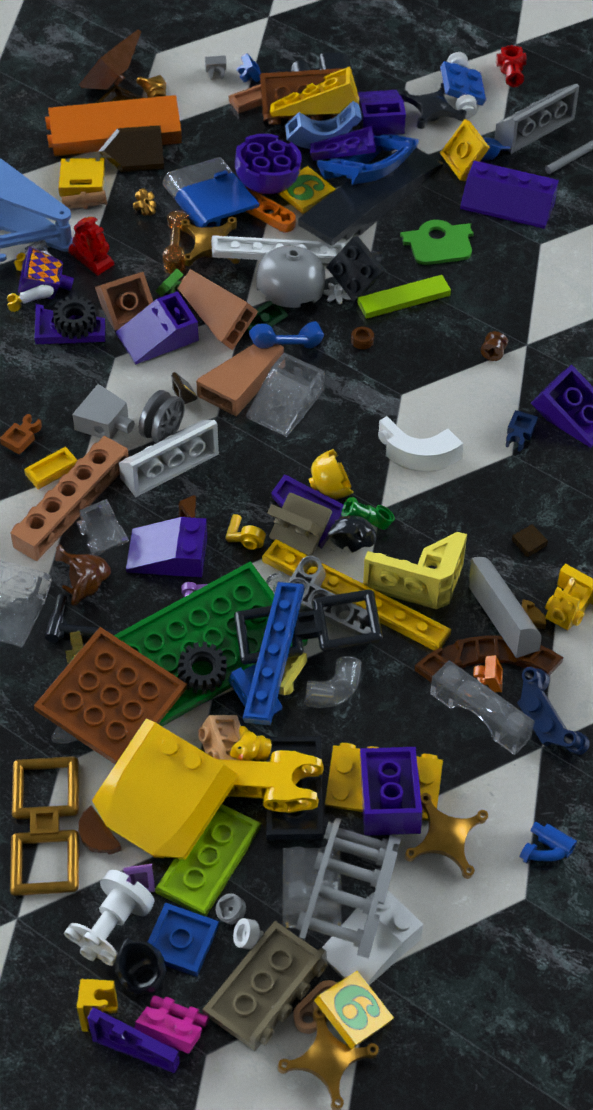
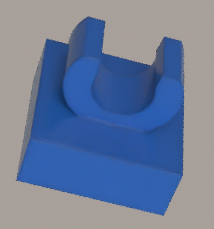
M246 53L241 57L243 65H240L236 70L243 82H247L252 77L257 83L260 81L261 71L258 64Z

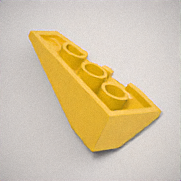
M347 67L324 77V82L318 85L311 83L306 86L307 88L302 93L293 92L272 103L270 108L271 116H293L298 112L304 115L338 114L352 101L359 104V96L351 68Z

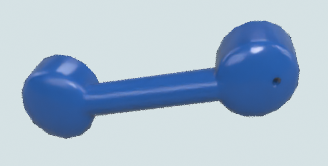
M310 322L300 330L299 335H276L268 324H258L252 327L249 332L254 345L261 349H267L273 345H304V347L311 349L320 344L324 337L318 322Z

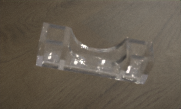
M450 660L432 676L430 692L432 696L450 709L459 706L476 714L490 730L493 740L512 754L516 755L532 737L535 722L533 719Z

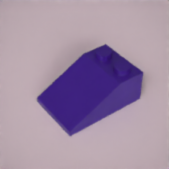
M571 364L531 404L548 422L591 448L593 446V386Z
M178 517L132 529L126 572L202 577L207 544L206 518Z
M416 747L360 748L364 835L421 834L422 804Z

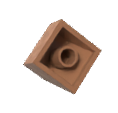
M144 272L135 273L95 287L101 307L114 331L120 329L153 302Z

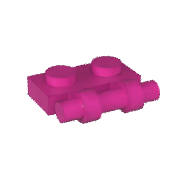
M154 995L150 1007L147 1006L135 1022L134 1029L163 1044L189 1054L200 1038L202 1027L205 1028L207 1026L209 1016L199 1013L200 1010L192 1006L188 1009L178 1005L174 999L168 997L163 999Z

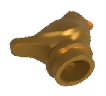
M161 75L148 79L143 77L136 79L137 84L142 86L147 94V98L166 96V82Z

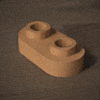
M326 980L319 983L296 1006L293 1013V1022L300 1032L311 1034L317 1031L315 1020L311 1023H306L303 1021V1018L306 1016L313 1018L314 1010L318 1007L314 1000L337 984V982Z

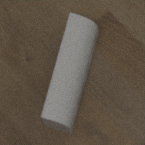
M485 557L472 558L468 587L514 656L518 658L539 651L541 645L540 632L492 562Z

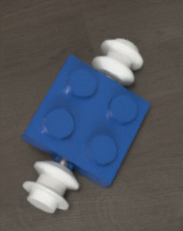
M456 52L451 54L447 62L444 61L440 67L445 94L458 98L456 101L457 110H466V118H470L477 113V104L483 106L486 101L481 72L469 69L467 56L462 52Z

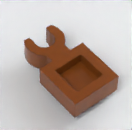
M30 414L24 416L21 425L14 423L0 437L1 445L20 455L35 440L34 433L41 430L42 424L40 419L30 424L32 422Z

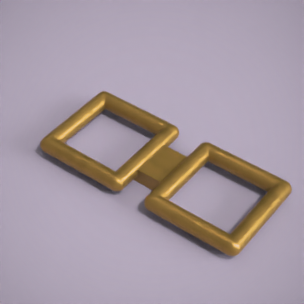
M77 757L21 759L13 763L12 817L14 819H30V832L15 833L11 837L10 892L14 896L76 892L79 888V833L76 830H59L60 817L76 816L79 812V760ZM68 768V805L23 808L24 770ZM68 841L67 881L22 884V844Z

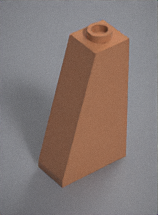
M191 269L178 287L179 291L216 338L231 350L235 348L258 313L246 301Z
M254 344L198 378L196 381L197 397L237 416L283 365L284 347L273 345L267 349H261Z

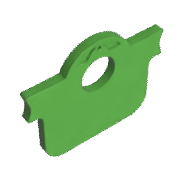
M430 220L422 224L419 230L401 232L400 234L403 239V245L411 246L415 261L421 265L461 261L470 258L472 255V248L468 237H472L474 232L470 228V223L452 226L443 220ZM441 230L445 233V236L441 239H434L429 236V232Z

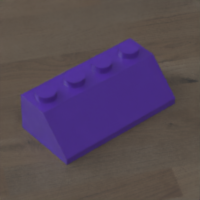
M474 161L467 177L460 209L545 229L556 201L559 180Z

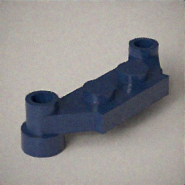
M525 668L522 672L524 680L522 695L517 703L541 743L546 747L550 744L565 747L576 755L584 754L590 744L588 737L581 732L567 730L544 693V690L550 683L549 675L539 668Z

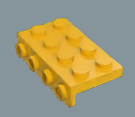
M340 743V746L333 745L325 807L363 812L360 749L356 748L354 744ZM422 754L421 757L417 756L420 794H430L431 802L437 808L443 760L438 759V756L433 754ZM422 807V820L428 821L427 813Z

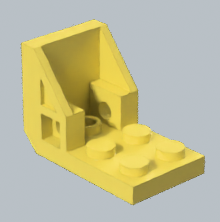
M456 532L424 548L418 565L407 560L391 558L382 553L367 551L364 559L363 584L384 595L433 609L444 607L450 604L464 564L467 534ZM432 565V566H435L436 568H435V569H432V568H428V566Z

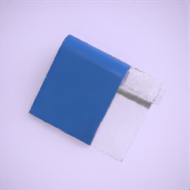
M221 157L171 171L165 175L162 182L165 189L196 227H219L222 218L259 207V202Z

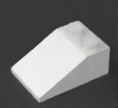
M389 890L387 891L384 905L378 903L375 914L380 915L369 958L357 955L358 947L353 946V942L333 936L322 947L327 951L326 961L343 979L358 971L367 984L370 985L422 939L423 923ZM356 908L342 924V927L355 931L358 928L364 930L368 915L364 914L363 910Z

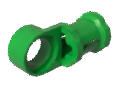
M349 497L345 501L341 511L342 516H360L370 522L371 525L382 530H386L395 520L393 513L383 505H378L376 508L371 505L365 506L354 497Z

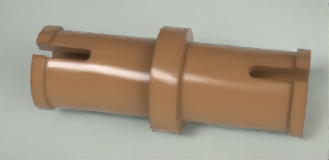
M105 190L93 193H86L84 191L79 195L61 196L62 204L69 209L82 207L83 209H88L89 206L107 204Z

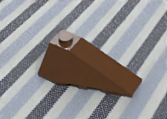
M137 29L103 55L79 86L81 88L108 90L113 85L116 87L120 85L125 79L123 74L129 68L141 31Z

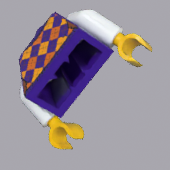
M29 247L26 255L19 253L16 257L17 260L14 261L16 270L21 271L17 292L20 293V296L15 293L9 294L7 306L11 312H16L21 308V302L25 304L37 299H52L55 297L58 288L70 291L74 278L62 274L63 262L53 257L47 251H39Z

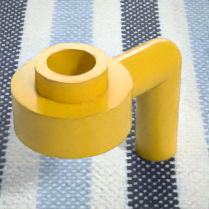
M233 514L225 536L226 541L241 542L244 547L251 550L261 548L264 544L266 533L262 529L251 525L244 526L241 532H237L242 518L237 514Z

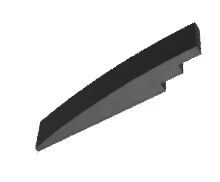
M415 148L398 168L381 179L352 185V179L302 215L298 219V225L331 246L342 238L347 241L355 233L361 235L443 167V162ZM394 153L388 155L387 157L383 158L382 160L388 158L389 156L393 155Z

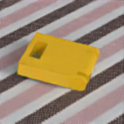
M70 158L69 162H66V159H61L58 187L59 197L79 195L84 191L86 193L103 191L105 158H100V161H96V158ZM70 183H92V184H88V185H71Z

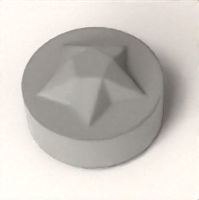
M226 894L216 904L218 918L227 924H236L246 913L245 902L236 894Z

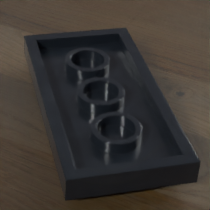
M321 736L266 737L271 740V752L266 762H270L271 754L274 751L280 750L296 751L321 759ZM322 775L304 777L296 784L299 788L317 792L319 800L317 808L292 813L275 812L267 809V840L323 839Z

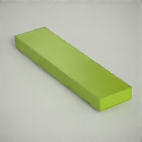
M443 275L358 297V305L367 319L450 296L451 289Z

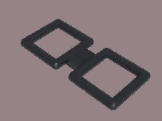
M368 589L313 599V610L299 612L288 658L301 656L304 652L302 640L318 638L319 647L324 652L381 642L383 635L374 592ZM365 601L371 633L329 640L323 607ZM271 606L241 610L234 614L240 661L244 665L257 663L259 652L250 653L245 620L269 617Z

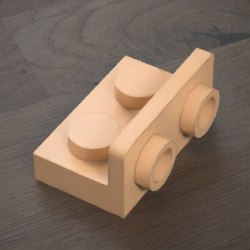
M209 715L198 731L199 740L203 744L205 753L215 759L237 760L230 756L232 746L240 739L239 727L241 725L237 715Z

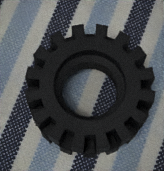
M73 296V299L70 300L69 297H65V302L60 300L58 301L59 305L56 304L54 306L55 329L63 337L68 335L69 339H73V336L81 339L82 334L84 337L89 336L88 331L92 333L94 328H96L95 306L91 304L89 299L85 301V297L81 296L80 299H77V296ZM75 315L82 316L81 318L75 320L68 319L69 317Z
M198 642L193 644V648L189 645L186 647L185 652L182 651L180 654L178 677L180 676V680L187 684V690L192 687L195 694H197L198 690H202L203 695L207 694V689L212 693L215 691L216 686L218 688L222 686V681L226 677V657L222 656L223 651L221 649L216 651V645L212 644L209 648L207 647V642H203L202 647H199ZM197 661H206L212 665L213 670L208 675H197L193 672L192 666Z

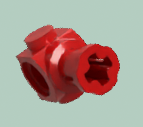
M514 45L501 48V53L496 54V66H500L501 73L506 75V84L510 87H518L522 84L524 75L521 72L523 66L526 65V53L522 52V47Z

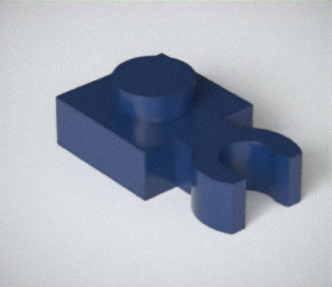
M515 410L507 428L508 435L505 447H509L511 442H517L518 451H521L524 447L525 439H531L538 417Z

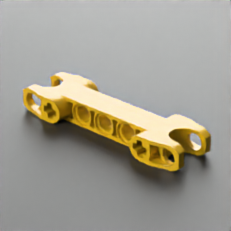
M280 750L274 751L271 754L270 762L217 759L239 775L238 780L227 795L229 797L263 798V806L275 812L292 813L312 810L318 807L317 792L299 788L296 784L304 777H316L323 774L324 767L320 758L296 751Z

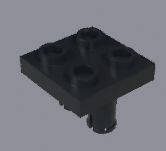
M358 236L352 237L326 266L353 302L358 301V297L363 296L386 271L380 264L383 260L382 253L379 250L370 252Z

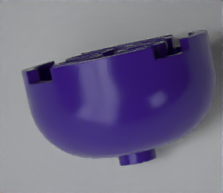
M251 135L246 137L245 142L240 146H237L235 170L240 181L252 191L261 194H277L290 188L297 180L302 156L295 144L292 142L288 144L278 140L277 135Z

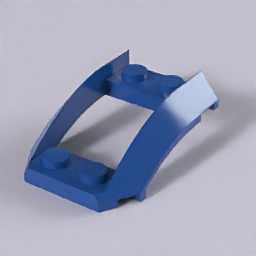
M392 134L374 136L376 153L331 158V161L317 160V165L324 179L347 175L348 179H352V185L372 182L385 177L398 168L417 148L419 139ZM382 149L385 151L397 149L388 158L377 163L368 164Z

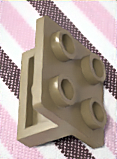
M289 493L282 508L271 504L267 514L275 518V524L269 538L272 540L277 539L311 556L331 517L332 510L296 494Z

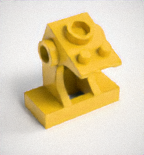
M564 564L559 572L557 582L559 587L556 588L554 596L552 595L546 603L545 609L548 611L545 618L569 630L573 625L578 626L581 623L585 614L584 611L589 604L593 605V578Z

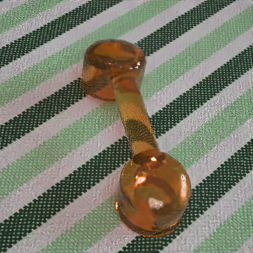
M174 210L167 215L168 227L172 229L170 245L164 249L162 257L164 269L169 273H173L176 269L181 272L186 266L184 265V250L179 246L181 221L183 219L189 220L188 213L183 210Z

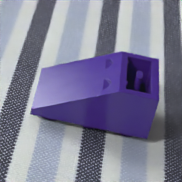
M397 90L358 92L362 117L360 120L361 129L372 126L374 136L405 134L406 111L403 99Z
M178 291L156 299L116 331L117 336L135 365L199 341L198 321Z

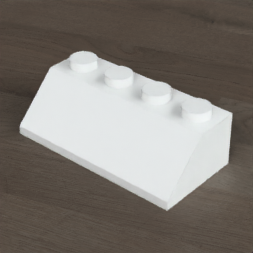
M201 420L152 446L146 447L143 451L125 458L119 462L120 478L133 495L137 497L219 454L217 422L215 420Z

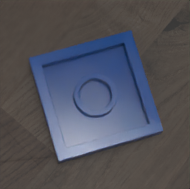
M165 903L148 942L160 950L165 960V966L197 977L219 928V921Z

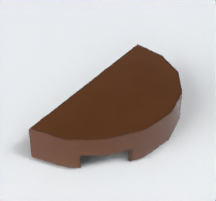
M92 805L83 812L78 827L83 845L91 852L97 851L99 853H108V855L122 851L121 845Z

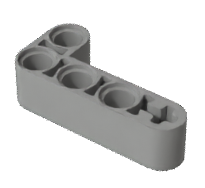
M316 556L304 557L288 582L303 584L305 593L303 594L300 609L304 611L313 610V599L335 595L320 587L326 573L321 561ZM318 567L316 573L306 574L309 568ZM353 603L323 607L326 622L354 636L371 633L370 627H367L369 619L366 609ZM342 611H350V615L347 618H338ZM361 623L364 624V625H366V627L364 628V630H363V628H362Z

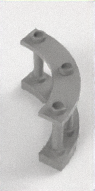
M335 818L334 823L328 822L324 838L328 839L325 853L318 852L314 869L319 870L307 913L300 912L296 929L301 930L299 937L303 939L306 938L308 929L353 942V946L358 947L357 955L369 958L380 915L375 914L378 903L384 905L401 837L390 835L389 839L383 838L381 841L339 828L341 819ZM332 849L376 861V865L381 866V869L371 871L331 859ZM330 870L371 883L370 886L375 887L373 897L367 896L366 899L321 885L325 871ZM317 898H325L363 910V913L368 915L364 930L358 928L355 931L312 918Z

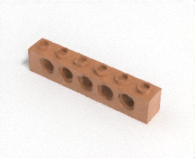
M103 436L98 442L94 443L90 451L83 458L78 459L75 466L61 477L59 483L52 490L47 491L44 498L29 510L27 516L20 523L15 524L10 532L13 548L38 561L120 474L119 462L129 457L128 448L106 436Z

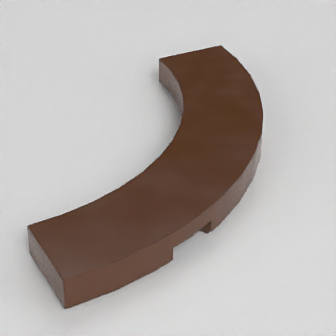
M477 636L455 641V644L436 649L415 665L414 671L436 685L450 673L470 665L485 663L486 656L496 655L500 663L517 665L523 668H539L550 676L563 662V657L540 645L539 651L516 658L502 636Z

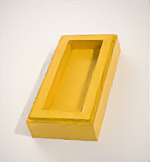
M65 446L25 468L24 471L25 475L39 490L67 474L78 460Z

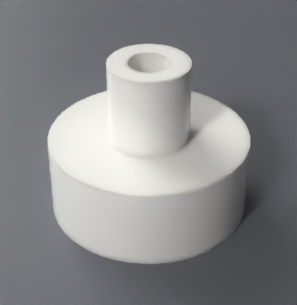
M242 918L234 928V943L239 948L252 949L264 935V932L259 930V925L255 920Z

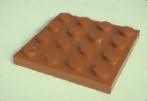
M99 627L35 703L34 710L113 764H116L145 719L159 724L187 689V684Z

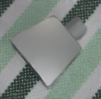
M99 384L72 414L76 431L100 438L106 436L112 439L118 430L129 434L135 425L134 420L128 418L127 403Z

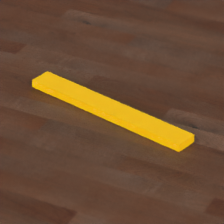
M275 539L262 556V562L292 577L300 561L308 555ZM322 563L326 576L320 586L321 588L335 595L368 589L372 590L375 595L380 623L434 651L440 647L442 648L451 635L450 628ZM318 567L309 568L306 574L316 573ZM365 601L353 602V604L366 609Z

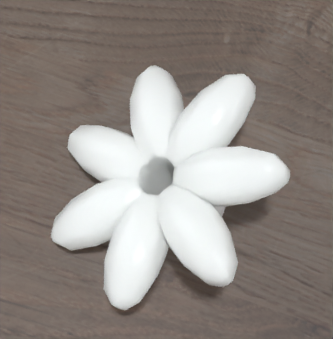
M329 283L330 290H324L323 292L324 295L329 296L327 298L328 302L336 299L338 304H342L343 299H351L340 284L334 285Z

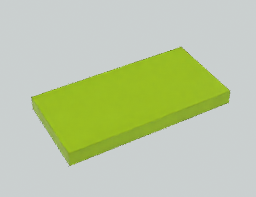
M221 804L186 860L174 858L155 888L156 893L196 914L206 917L259 832L261 823Z

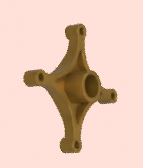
M229 217L226 224L208 228L195 227L190 224L188 219H183L181 221V230L189 233L195 241L193 251L190 254L184 255V265L191 266L194 261L204 256L213 257L212 236H227L231 230L236 228V218ZM227 258L233 264L240 263V259Z
M423 793L421 795V804L428 816V833L418 846L406 850L404 855L406 861L412 862L416 857L427 853L441 854L453 860L461 869L462 876L470 879L475 869L472 865H469L465 857V839L473 827L486 822L488 812L480 810L477 815L470 818L451 817L440 812L432 804L430 794Z
M317 1007L313 1013V1019L316 1022L317 1028L313 1045L305 1054L296 1059H281L277 1069L282 1074L288 1071L301 1070L315 1075L325 1084L330 1093L331 1109L341 1110L344 1100L340 1096V1081L344 1071L357 1060L375 1058L379 1048L376 1044L371 1043L364 1048L354 1047L351 1049L330 1032L325 1022V1014Z

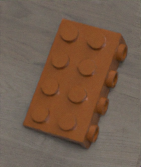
M344 68L261 73L263 122H268L269 125L281 124V121H290L295 115L271 116V104L293 92L300 94L307 88V85L311 83L318 85L325 81V76ZM315 114L305 116L313 120L323 121V118L331 117L332 119L336 117L338 114Z

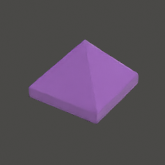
M152 864L123 868L124 873L129 876L126 881L132 885H135L138 881L149 892H155Z

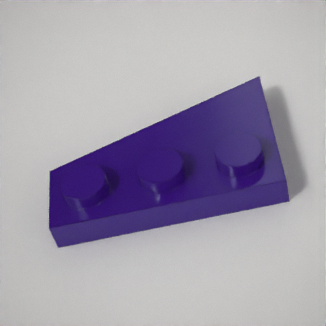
M372 126L310 143L312 160L376 153Z
M36 304L35 344L105 342V318L96 317V328H94L92 333L88 331L89 336L84 337L82 334L81 339H77V336L69 339L68 335L63 337L55 329L53 310L44 309V305ZM75 315L69 317L68 319L75 320L81 318L82 316Z
M284 474L271 492L272 498L281 508L288 494L293 493L332 510L331 517L318 543V547L322 549L329 539L328 532H330L332 524H335V520H339L342 516L341 511L344 504Z
M92 1007L87 1017L92 1041L172 1073L176 1072L180 1063L176 1048L163 1044Z

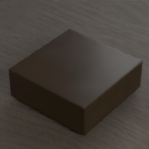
M533 524L512 535V542L526 557L538 552L548 544V540Z

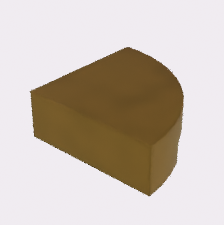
M523 599L522 608L536 628L545 629L546 618L544 613L535 607L533 602Z

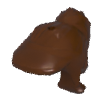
M60 544L56 547L55 561H62L70 565L69 576L72 588L63 585L62 588L73 596L71 605L75 606L81 600L97 592L101 582L106 580L111 574V568L105 559L99 556L70 554Z

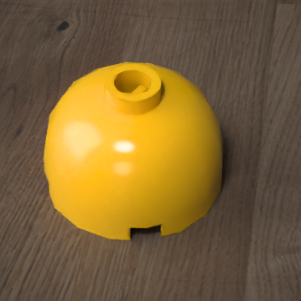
M331 449L314 460L311 467L312 477L308 480L312 489L319 490L320 493L337 500L353 494V491L350 489L352 486L342 463H337L336 461L337 453L334 449Z

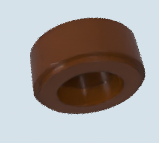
M368 327L355 328L351 333L352 345L358 349L370 348L374 344V332Z

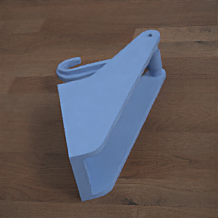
M0 158V230L11 232L0 235V248L38 242L57 250L68 252L69 246L73 243L69 224L71 218L70 209ZM47 218L56 221L55 224H53ZM0 254V262L7 259L6 254Z

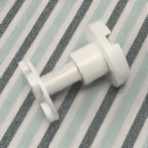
M109 870L100 881L101 888L107 895V898L99 907L102 915L93 928L89 929L83 925L71 923L64 932V935L70 941L77 943L81 947L80 953L90 961L98 958L107 965L112 966L116 961L117 952L106 941V938L115 925H123L131 913L146 916L153 907L154 898L151 893L138 881L135 885L126 881L129 876L123 872Z

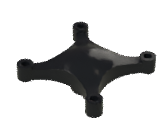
M441 83L440 89L437 92L429 94L411 95L408 94L407 90L400 91L403 102L412 104L420 111L421 117L417 120V128L424 129L428 121H436L439 117H450L459 121L466 119V110L454 109L445 99L444 83Z

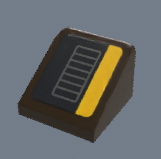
M176 372L172 373V389L176 396L182 398L185 404L197 400L198 397L191 385Z

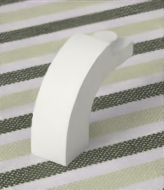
M387 416L379 421L378 436L383 444H387L386 456L400 466L418 471H433L446 468L462 459L464 443L449 429L431 438L418 439L406 435Z

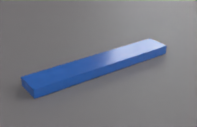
M277 583L243 714L244 723L271 725L305 590L303 584Z

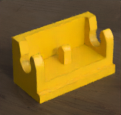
M80 979L77 1011L82 1031L88 1032V1029H90L87 1017L92 1007L108 1014L118 1012L114 981Z

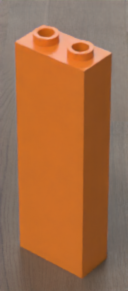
M176 95L48 108L49 117H45L46 129L51 130V135H47L48 146L53 148L54 156L98 152L117 128L160 125L162 145L182 143Z

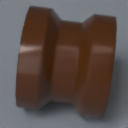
M489 332L481 346V354L484 358L491 361L501 360L504 350L507 348L508 339L500 332Z

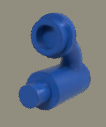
M535 822L530 831L539 836V842L553 850H536V844L531 845L527 843L519 857L526 864L530 860L557 861L564 857L568 858L572 854L577 841L549 824H546L544 827Z

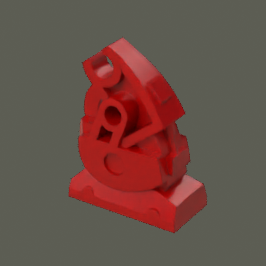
M84 217L73 228L76 234H74L73 243L69 246V253L98 276L115 264L107 254L110 248L103 234L104 229L95 224L98 221L96 217Z

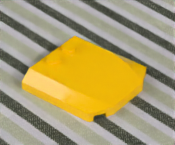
M145 719L93 797L92 802L105 825L110 830L154 858L168 857L186 860L238 780L239 775L222 762L156 722Z

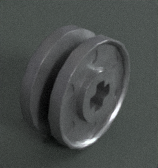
M165 390L155 392L144 406L139 419L138 428L141 436L152 438L155 443H158L166 437L176 434L184 417L185 402L183 399L171 396Z

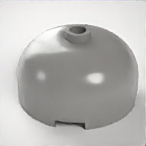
M281 246L269 251L260 261L257 269L256 288L266 295L265 299L267 301L270 300L273 304L283 307L296 308L301 307V303L310 301L315 303L323 295L325 269L320 259L313 252L299 246Z

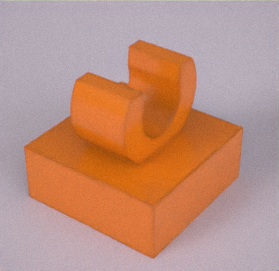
M496 655L486 656L485 666H475L473 676L477 678L478 685H488L492 693L502 692V666Z

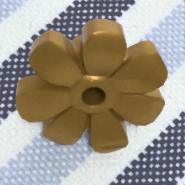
M141 188L135 193V198L138 201L133 203V208L136 211L141 209L143 216L148 214L150 216L156 213V202L152 200L154 194L151 191L147 193L145 188Z

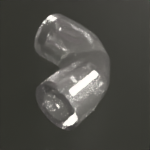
M351 656L340 657L336 660L335 674L332 679L322 682L307 680L305 707H335L347 701L358 688L362 662Z

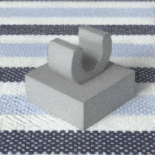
M226 55L205 57V72H209L210 80H213V72L215 71L220 72L221 79H224L227 64Z

